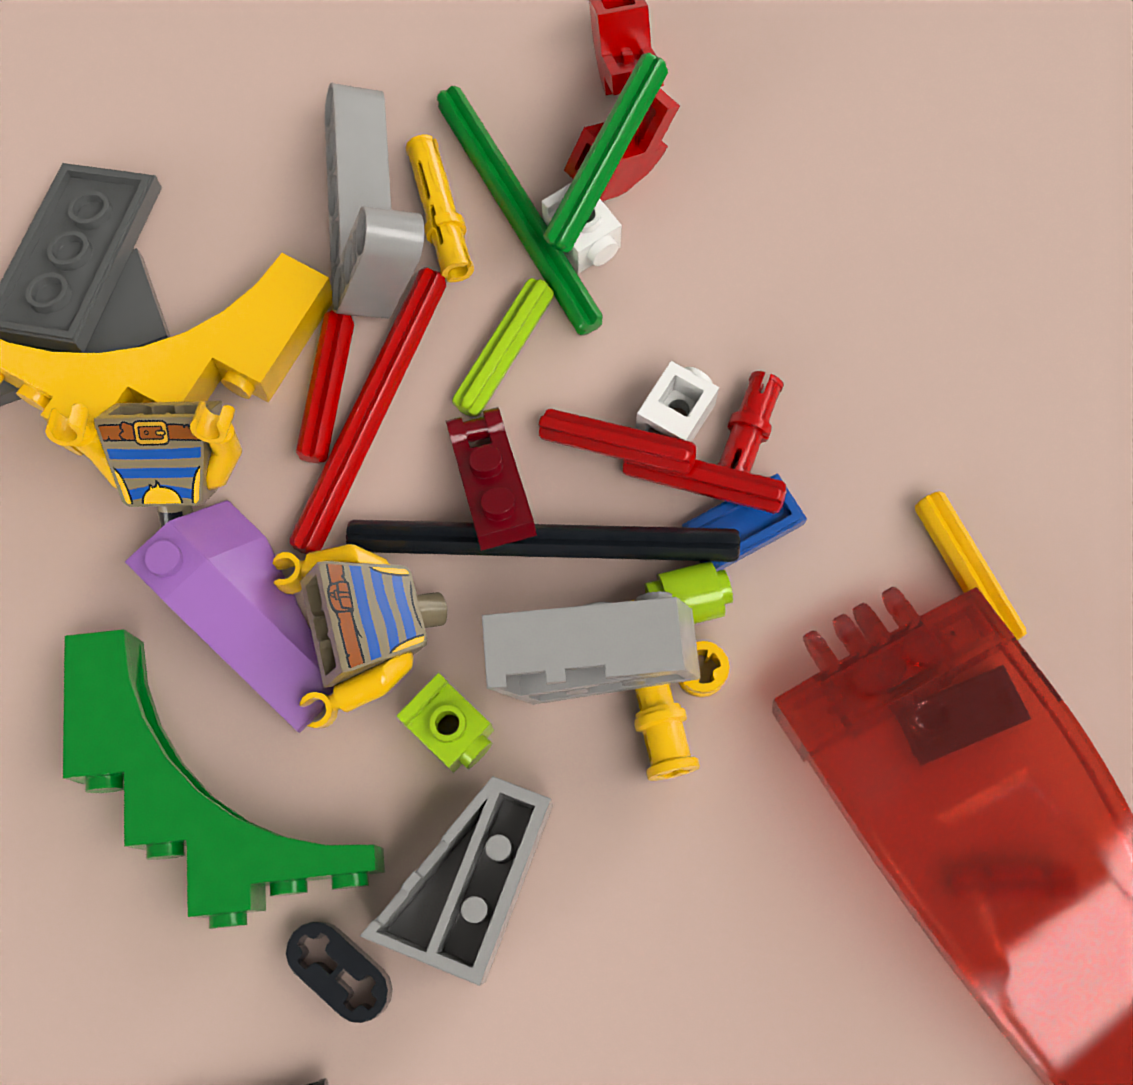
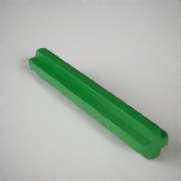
M644 53L640 56L544 232V239L553 248L565 253L572 250L668 74L666 62L662 58L651 53Z

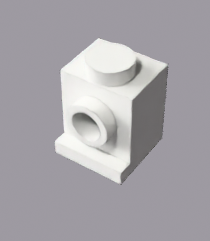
M570 184L542 200V216L547 227ZM601 199L597 202L572 250L568 253L564 252L578 274L592 265L600 266L608 262L621 247L622 225Z
M671 361L637 412L635 429L692 442L715 406L719 387L714 385L712 380L701 370L694 367L684 368ZM673 408L683 409L687 413V416H684L681 413L673 410Z

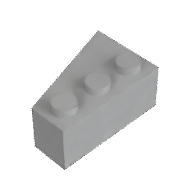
M651 592L638 596L636 598L637 601L617 603L595 602L583 606L482 615L487 689L535 705L701 679L692 609L677 597H672V594L669 592Z
M492 776L442 836L440 843L420 867L412 872L402 884L400 891L380 915L368 925L360 937L476 985L484 984L552 810V800Z

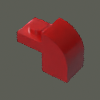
M589 0L594 49L605 95H619L640 56L644 53H651L656 56L651 47L648 4L645 0Z
M661 88L657 92L600 197L602 201L618 197L630 190L649 174L668 148L662 139L680 105ZM604 122L583 128L564 168V171L572 179L577 174Z

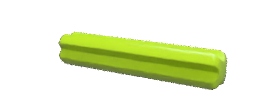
M533 278L526 281L452 398V403L463 414L476 418L482 413L554 298V291L545 281Z

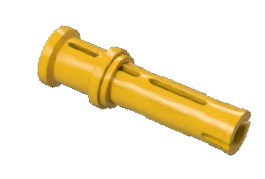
M670 684L635 689L640 711L635 715L634 726L637 732L643 734L650 767L646 770L647 779L649 781L665 780L698 770L700 768L699 760L690 754L683 722L687 719L686 710L681 707V704L674 703Z

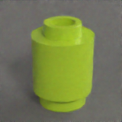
M711 561L657 574V580L644 583L645 594L669 592L672 594V597H677L689 606L693 612L694 624L725 617V605L733 603L732 588L726 571L724 569L716 571Z

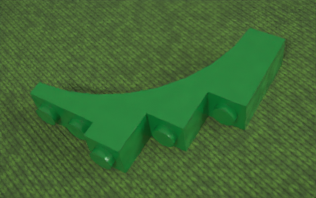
M124 629L65 636L63 779L85 784V792L110 793L124 790V847L146 850L147 860L185 856L184 846H187L188 917H209V929L247 925V913L266 911L265 886H270V896H286L308 893L307 881L331 879L332 890L369 886L368 874L385 873L384 849L376 845H323L287 838L249 822L215 798L184 765L161 725L148 685L143 641Z

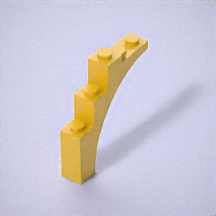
M281 253L260 280L224 311L184 333L146 346L103 353L51 352L8 343L0 339V384L4 380L19 388L16 394L28 404L43 411L40 416L46 422H48L50 411L53 408L58 409L63 416L68 418L71 406L74 404L85 405L89 410L88 421L95 424L94 418L116 403L208 401L220 381L226 388L240 397L250 399L253 394L269 403L333 303L330 279L326 275ZM61 445L76 455H83L75 446Z

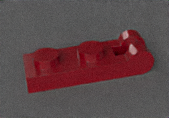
M499 407L484 410L483 417L463 422L462 417L447 420L446 425L481 551L537 536L534 519ZM490 438L491 443L470 448L469 443Z

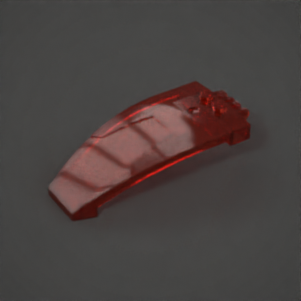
M893 586L883 591L882 599L886 610L892 615L899 628L889 633L876 613L864 602L852 609V614L859 628L855 626L847 614L839 615L832 620V624L834 625L837 637L850 654L840 661L820 633L818 634L814 630L802 636L805 647L820 672L774 698L772 714L803 762H809L849 826L914 920L977 1003L1044 1085H1133V814L1109 769L1067 704L977 587L919 616L910 602L905 599L904 594Z

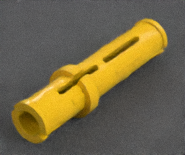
M428 134L417 135L407 142L405 148L411 162L418 193L427 222L425 223L424 230L426 238L435 247L440 273L447 282L463 281L474 272V265L470 259L464 238L467 231L466 224L462 215L456 212L449 182L438 149L437 139H433Z

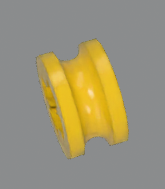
M698 641L696 642L698 656H705L704 663H707L709 659L713 660L717 668L710 675V683L702 684L699 683L700 679L678 682V684L689 695L701 698L711 696L720 690L728 678L730 666L728 657L722 648L712 642Z

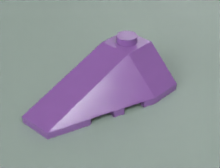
M228 500L168 521L134 552L125 563L270 706L300 733L326 707L322 700H316L311 705L300 707L299 704L302 697L311 692L330 695L333 693L334 686L323 687L312 633L296 601L295 595L285 594L273 583L277 579L286 578L282 570H278L272 564L275 553L268 539Z

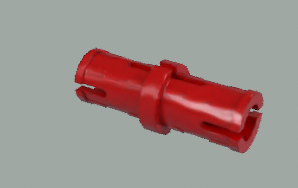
M755 371L751 373L739 411L732 413L727 427L730 435L717 465L733 469L735 462L738 461L736 470L751 473L760 444L766 442L771 433L772 426L769 420L778 396L784 387V383L779 377L770 374L765 391L761 393L764 387L762 382L765 372Z

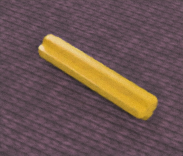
M938 491L922 498L915 505V511L994 645L998 648L1006 647L1023 638L1027 634L1026 627L945 493Z

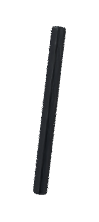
M351 520L346 530V544H354L372 553L734 562L738 560L740 555L739 531L728 528L535 524L537 536L482 551L474 522Z

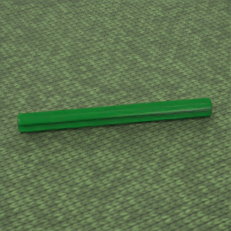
M457 86L441 90L437 96L439 110L547 285L554 291L555 298L576 332L584 336L597 330L602 325L603 315L564 252L553 248L544 239V232L547 228L546 223L465 94Z

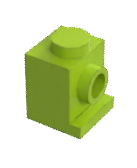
M440 673L396 716L453 773L462 764L467 769L472 768L493 744L488 739L494 731L492 724L456 691ZM446 715H454L459 718V727L451 735H443L438 731V723Z

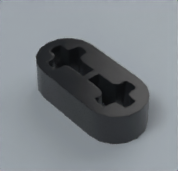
M310 922L301 925L293 932L287 942L286 949L289 967L296 976L341 1017L349 1022L363 1023L377 1018L387 1009L393 990L390 977L377 962L339 928L331 923ZM325 935L328 937L330 942L327 944L325 951L338 964L334 971L323 962H314L310 966L306 964L304 959L308 956L309 950L304 945L307 937L311 939H320ZM345 972L357 981L365 980L369 976L375 980L376 984L373 986L371 993L377 1001L373 1007L364 1003L354 1008L349 1001L353 997L354 991L341 979Z

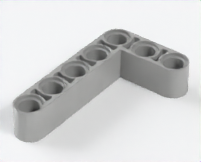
M330 83L325 103V139L333 310L336 314L389 319L419 263L424 242L423 217L420 213L391 210L386 112L383 91Z

